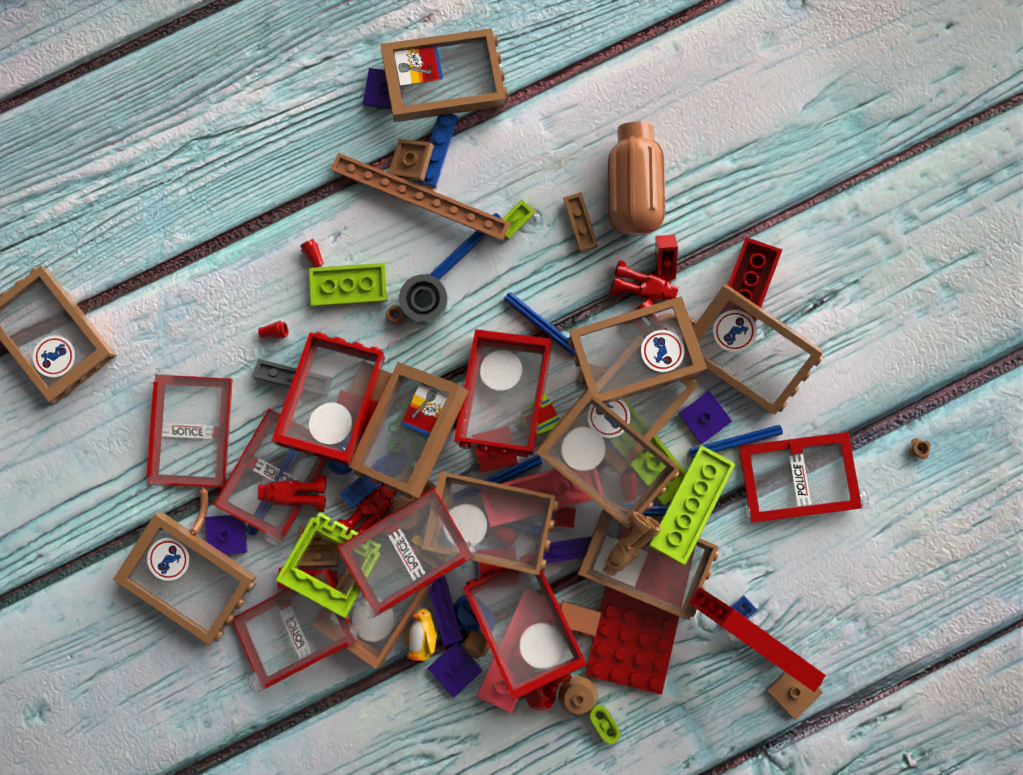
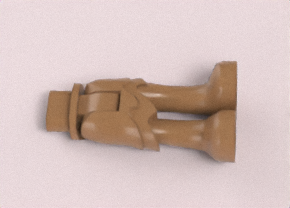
M634 511L629 518L633 525L632 531L627 537H621L620 541L610 552L608 559L605 561L606 565L602 569L603 572L614 576L618 571H622L624 567L639 556L637 553L639 549L661 531L662 528L657 521L649 516L644 518L641 514Z

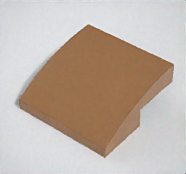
M299 526L298 540L306 526ZM316 533L299 561L298 566L338 567L339 550L337 546L339 545Z

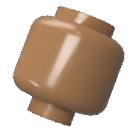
M481 628L478 631L475 629L471 630L463 644L466 648L465 652L477 659L484 657L490 648Z

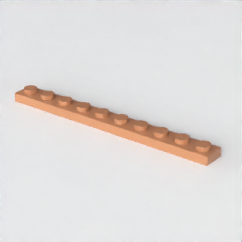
M341 153L337 154L331 167V171L498 240H504L510 227V222Z

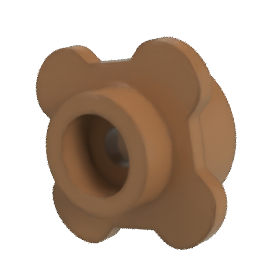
M918 438L912 439V448L909 450L910 456H919L921 459L928 458L930 442L920 441Z

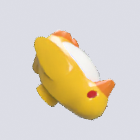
M421 608L412 615L415 620L407 631L405 639L406 645L409 647L407 658L416 661H425L431 658L437 639V633L430 612L427 609Z

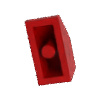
M675 235L655 236L656 276L665 280L676 279L678 245Z

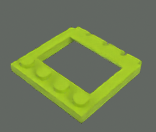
M319 512L316 518L312 517L276 581L347 618L361 593L356 581L353 582L347 595L296 568L316 533L338 545L359 534L352 529L347 536L349 527L336 520L332 526H329L332 518ZM371 539L367 541L366 545L361 544L352 550L353 553L366 559L361 569L367 580L382 555L379 553L382 545Z

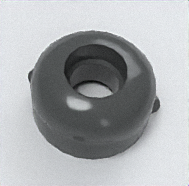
M426 273L413 276L403 284L399 294V303L401 309L410 320L424 326L441 318L447 309L448 296L443 284L437 278ZM421 292H429L433 296L431 305L426 308L418 307L415 304L416 296Z

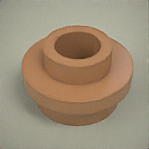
M393 305L387 309L386 318L391 324H400L405 318V313L400 306ZM394 312L399 313L398 318L392 317Z

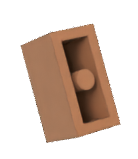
M562 600L560 608L570 629L578 631V635L583 637L595 636L601 612Z

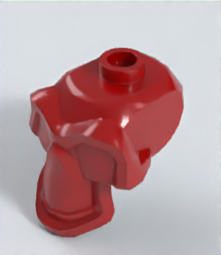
M547 670L540 671V672H533V674L531 675V678H533V677H535V676H537V675H539V674H541V673H543V672H545V671H547ZM568 674L527 694L526 701L528 706L535 711H547L555 702L556 690L560 683H569L572 676Z

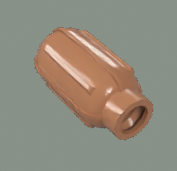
M647 122L621 124L618 127V143L612 148L608 158L609 223L616 232L627 236L648 235L661 227L665 218L664 153L659 143L654 141V126Z

